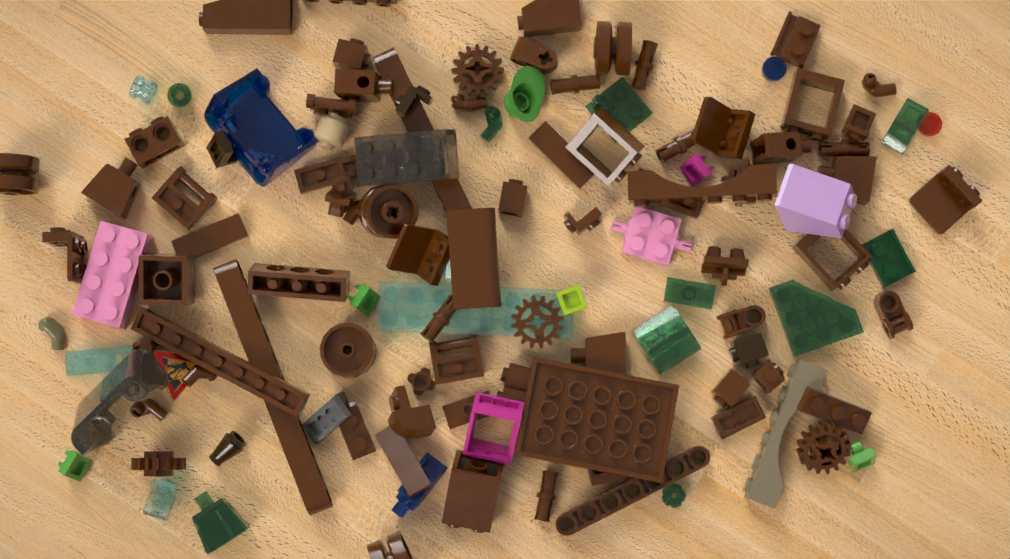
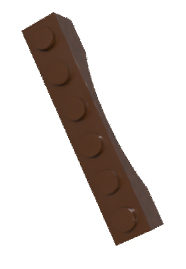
M776 164L750 165L745 171L731 180L706 187L676 184L659 176L652 170L627 171L628 201L630 204H634V207H648L649 203H659V206H672L673 202L683 201V205H696L701 200H708V204L723 203L722 199H732L733 203L747 202V198H757L759 202L772 201V197H777Z

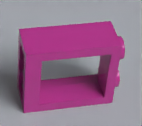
M476 392L463 454L474 459L482 458L497 464L511 465L524 402ZM478 413L514 421L509 446L473 438Z

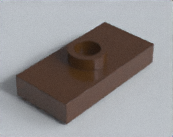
M475 395L442 406L449 429L469 423ZM478 413L477 420H480V419H483V418H486V417H489V416H488V415H483V414H479V413Z
M752 396L711 417V420L723 440L766 418L756 396Z

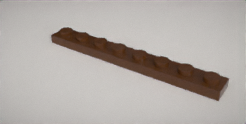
M140 307L131 330L146 338H150V340L293 416H301L310 396L309 393L145 307Z

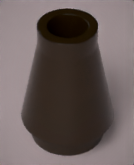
M231 431L226 433L213 453L209 455V458L215 465L220 466L225 461L242 452L246 443L237 432Z

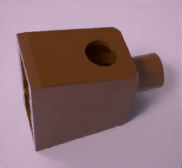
M335 69L334 93L342 100L352 98L357 99L358 102H380L381 94H393V79H382L376 71Z
M799 132L764 133L750 142L753 165L794 161L801 157L802 153L811 152V140L809 138L800 139Z
M838 156L833 160L832 167L819 165L817 172L850 183L854 194L857 195V204L866 205L870 202L877 157Z
M126 157L118 169L107 163L81 193L126 220L140 187V183L131 178L138 165Z
M626 332L588 337L585 339V348H571V363H585V367L625 374Z

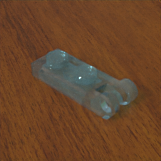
M124 345L65 352L66 375L79 376L135 370V362H132L134 346ZM122 354L123 363L117 364L116 355Z

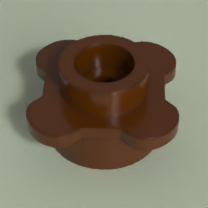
M422 368L420 372L408 375V382L412 383L413 393L417 396H421L426 390H434L436 387L435 381L430 377V370L428 368ZM421 379L424 380V383H423V384H420V383H419V381H420Z

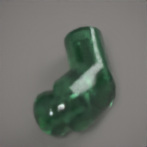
M488 106L484 112L488 127L480 136L487 143H490L503 127L501 112L495 106Z

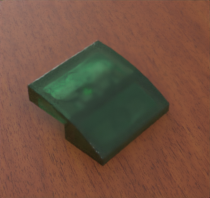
M671 305L632 330L633 335L643 347L660 375L701 349L698 341L674 305Z

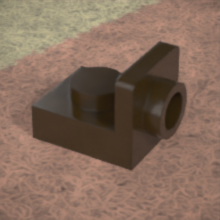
M224 131L214 133L206 149L216 168L236 163L238 158L233 150L231 141L227 139Z

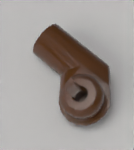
M868 73L864 75L862 86L873 97L896 95L895 83L881 85L874 74Z
M456 94L451 97L453 103L451 106L456 111L472 112L487 108L485 97L465 101L462 94Z

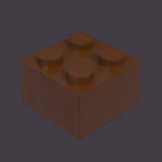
M145 253L139 255V304L188 306L195 303V254Z

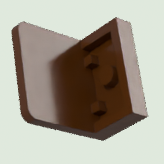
M706 96L703 99L693 130L692 142L718 157L742 160L756 114L748 110L731 109L716 99Z
M950 165L940 170L909 199V204L939 235L945 233L969 210L975 208L983 201L979 197V191L974 186L968 185L962 179L963 174L956 167H951Z
M62 227L50 228V232H42V242L54 247H67V279L69 282L81 284L87 267L84 264V255L87 254V241L84 240V236L71 230H65Z

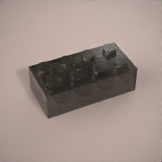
M441 129L354 137L358 186L459 179L456 130Z

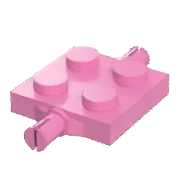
M634 207L632 217L627 224L613 220L610 229L624 233L625 242L621 253L669 266L672 253L676 248L690 253V247H692V242L679 239L678 231L682 219L642 207Z

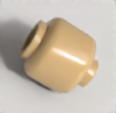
M329 113L328 116H322L314 132L315 139L320 142L318 146L328 151H332L333 148H341L349 132V126L346 124L347 120L333 113Z

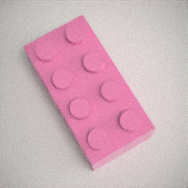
M100 221L72 315L126 330L139 286V255L149 253L153 237L147 233Z

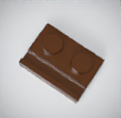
M789 11L770 55L780 57V60L802 69L821 25L801 16H794Z

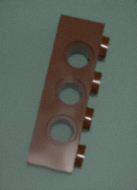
M254 263L248 270V294L345 302L350 292L349 270Z

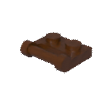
M307 94L306 108L314 110V114L326 116L328 112L338 113L343 118H352V115L359 114L357 99L341 100Z
M180 166L151 198L190 230L208 208L217 201L218 197L213 193L207 192L186 174L187 170ZM181 181L203 200L199 206L196 205L175 187L177 182Z
M477 333L470 334V337L437 343L436 340L433 343L429 341L436 385L484 377ZM472 346L473 353L439 359L438 352Z

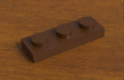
M808 386L797 407L801 412L861 435L872 412L865 408Z

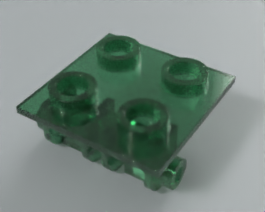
M623 77L600 95L597 94L585 106L591 115L602 107L629 132L653 114ZM610 136L611 139H612L615 143H617V141H616L612 136Z

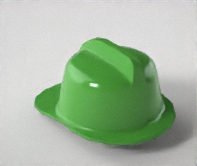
M521 67L513 77L511 87L504 97L505 108L512 119L518 118L524 122H531L540 113L546 85L543 75L535 67Z

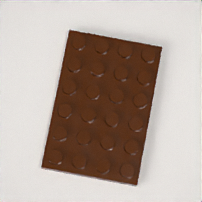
M533 357L515 455L662 483L679 385Z

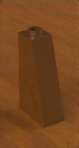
M218 0L203 4V12H199V26L202 27L206 34L292 35L293 0Z

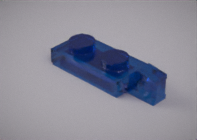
M428 452L419 463L432 486L412 498L409 497L403 484L397 490L399 493L396 496L398 502L391 511L401 518L410 509L414 511L422 503L448 469Z

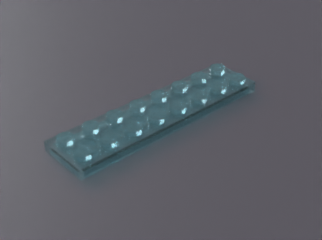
M379 282L377 331L421 333L433 318L432 314L434 311L437 312L448 296L452 295V285L438 284V286L423 283ZM500 287L502 307L458 309L449 319L450 324L444 326L439 334L515 337L514 334L518 329L511 328V324L516 323V320L511 318L512 314L519 313L515 309L516 305L523 307L522 300L525 298L528 302H531L533 295H535L537 301H540L541 297L545 296L546 303L554 300L552 307L555 309L560 307L555 293L562 290ZM539 306L542 313L552 315L548 309ZM528 308L523 313L521 320L527 319L530 316L531 308ZM562 310L557 313L558 316H563ZM573 313L564 316V320L558 322L559 325L564 327L563 330L556 331L560 336L559 339L572 340ZM534 316V321L527 324L535 325L536 329H539L545 321L540 320L539 316ZM554 324L545 328L544 337L550 334ZM523 329L529 337L535 338L534 332L529 329Z

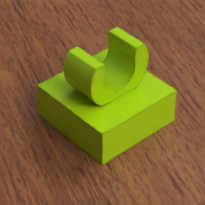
M579 284L555 293L563 316L587 308Z

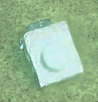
M153 478L151 483L152 489L143 508V514L167 521L177 497V486L168 479L158 480Z

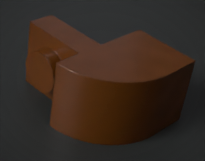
M405 385L395 387L389 397L390 408L393 411L388 418L390 427L404 438L416 439L431 436L436 425L430 404L411 408Z

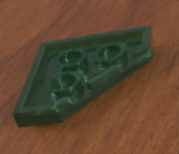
M795 280L768 288L793 357L864 333L856 309L843 305L831 297L803 286Z

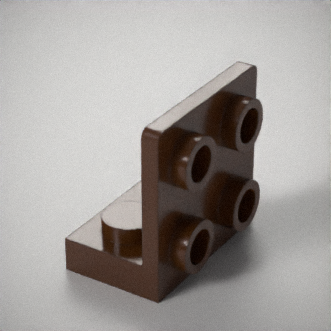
M404 224L386 267L389 270L416 274L430 285L438 286L450 259L448 236L437 229Z

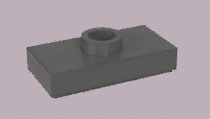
M337 395L331 398L302 426L316 445L328 437L352 414Z

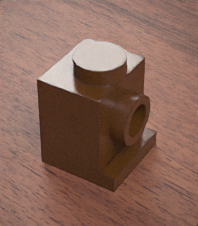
M769 359L750 375L766 394L771 393L785 381L782 369Z

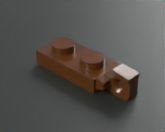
M345 392L335 394L334 396L338 395L352 414L339 427L353 461L375 452V446L355 401L348 402Z

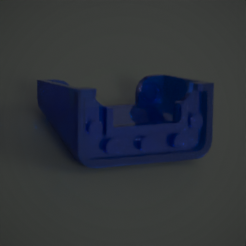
M256 68L213 94L205 110L204 118L214 133L224 131L227 139L232 143L234 151L232 155L258 185L265 187L316 147L319 141L314 136L312 130L305 127L296 130L267 96L270 91V82Z

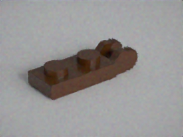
M355 154L344 158L337 157L294 170L301 195L332 186L333 181L341 175H346L351 179L365 175L364 168H358L345 173L343 166L359 162L361 155Z

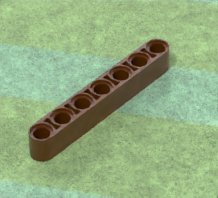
M694 446L667 459L663 482L657 486H651L646 480L630 478L561 513L555 520L557 531L565 536L572 535L702 469L710 461L709 451L703 446ZM695 450H700L704 454V460L700 464L692 461V454ZM674 461H678L682 465V471L679 475H673L670 472V465ZM632 483L636 484L639 488L638 495L633 498L628 497L626 494V487ZM607 495H614L617 499V504L612 509L604 506V499ZM586 506H592L595 509V516L590 520H585L581 514ZM565 517L573 520V527L569 531H563L559 526L561 519Z

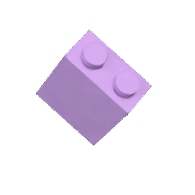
M789 164L774 206L786 231L842 238L844 230H847L849 227V215L851 209H854L856 206L857 195L854 194L850 183Z

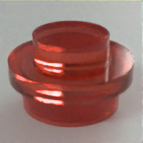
M927 112L920 116L917 126L923 135L934 136L940 132L942 120L936 113Z

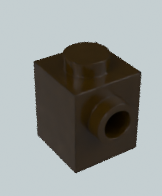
M761 332L730 343L732 348L729 349V354L733 363L737 362L738 366L745 364L746 369L760 364L759 359L769 356Z

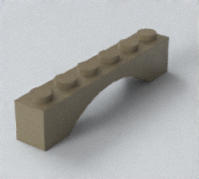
M801 359L797 360L795 364L791 363L786 375L790 377L787 386H782L778 395V399L781 402L778 409H773L769 422L772 423L769 432H764L760 445L763 446L761 454H756L751 468L754 469L752 477H747L744 483L743 491L746 492L745 498L775 509L784 486L778 461L779 445L783 431L789 419L797 410L806 387L808 386L820 391L828 370Z

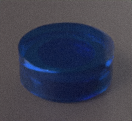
M774 56L765 60L761 72L766 80L776 82L783 78L787 68L784 61Z

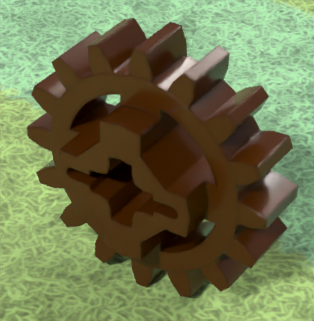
M479 44L475 45V50H471L469 46H466L467 53L464 54L459 51L458 56L460 60H453V64L457 68H453L451 71L452 74L458 75L453 78L454 83H461L459 85L460 91L465 88L467 89V96H470L472 92H476V96L479 98L480 92L483 91L488 96L489 88L496 91L497 85L495 82H502V77L498 75L504 73V68L498 67L502 63V59H495L497 55L495 50L488 53L487 45L483 50H480ZM473 57L469 64H464L466 60ZM482 57L488 59L492 63V65L486 64L482 60ZM477 66L480 67V75H475V67ZM487 77H492L488 83L482 85V82ZM464 78H469L470 80H472L474 82V85H471L468 82H466Z
M533 295L531 302L524 298L522 300L524 306L516 305L515 307L519 313L512 314L511 318L516 320V323L511 324V328L518 329L514 336L523 337L521 340L522 345L527 341L530 342L531 349L535 343H538L540 349H543L544 342L551 346V338L559 339L560 337L556 331L563 330L564 328L558 324V322L564 320V316L557 315L561 308L557 307L554 309L552 307L554 300L546 303L545 296H542L540 301H537L535 295ZM539 306L548 309L552 315L542 313ZM528 308H531L530 316L527 319L521 320L523 313ZM534 316H539L540 320L545 321L539 329H536L535 325L527 324L534 321ZM554 324L550 334L544 337L545 328ZM523 329H529L534 332L535 338L529 337Z
M818 422L817 428L809 425L810 432H801L803 439L797 440L799 448L796 451L798 456H800L801 464H805L807 470L810 471L814 468L816 474H819L824 469L826 474H829L830 468L833 467L838 471L839 463L846 464L844 456L848 457L851 455L848 449L851 447V443L848 440L847 433L845 431L842 432L839 425L833 428L831 422H828L826 426ZM809 446L812 447V448L810 449V453H811L810 455L808 454V448H809Z
M144 451V458H131V470H144V476L148 477L173 476V470H186V458H174V451Z

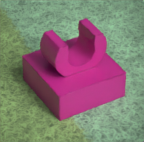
M699 154L691 157L679 167L692 187L711 175L713 170L712 166L707 168L703 162L706 157Z

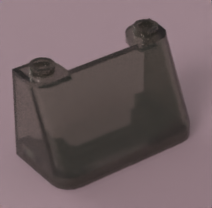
M137 349L130 352L78 404L71 433L72 444L82 456L108 445L116 437L111 430L112 423L117 420L109 411L112 406L123 396L129 401H138L151 391L159 388L161 390L166 389L174 380L147 350Z

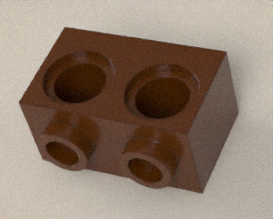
M168 116L154 119L150 122V126L145 129L138 128L129 133L130 137L124 139L141 168H145L185 146L176 127ZM165 129L170 130V136L166 140H160L159 135L161 131ZM142 141H148V148L143 152H139L138 145Z

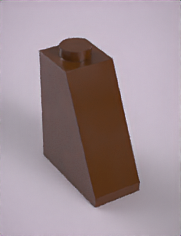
M534 0L521 8V16H517L518 30H523L524 37L581 31L582 23L579 0Z

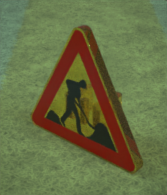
M155 350L153 356L170 399L175 401L187 388L181 379L196 364L176 353Z

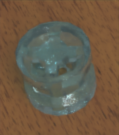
M138 75L131 85L129 97L133 99L139 98L144 104L148 105L156 94L158 84L154 81L148 82L143 76Z

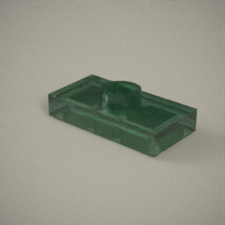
M667 277L663 302L712 310L716 285Z

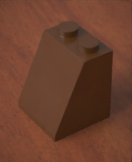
M456 450L441 523L447 524L452 528L463 527L477 533H490L504 464H497L482 458L474 459L464 455L462 450Z

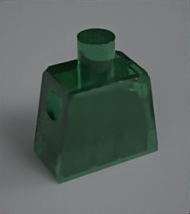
M207 491L194 499L201 512L193 516L192 519L207 555L251 528L227 499L221 498L214 503Z

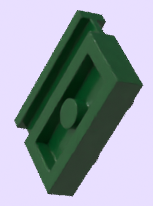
M893 229L862 244L872 256L868 259V262L882 288L916 272Z

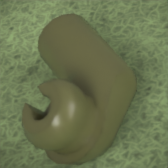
M51 317L41 319L38 327L41 331H45L52 337L51 350H64L63 326Z

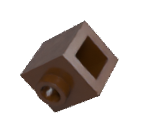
M353 38L350 41L338 39L332 62L338 68L364 70V67L368 68L371 54H368V48L361 40Z

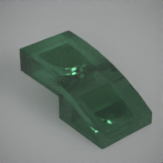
M907 98L886 133L882 144L903 155L915 137L916 131L929 113V109Z

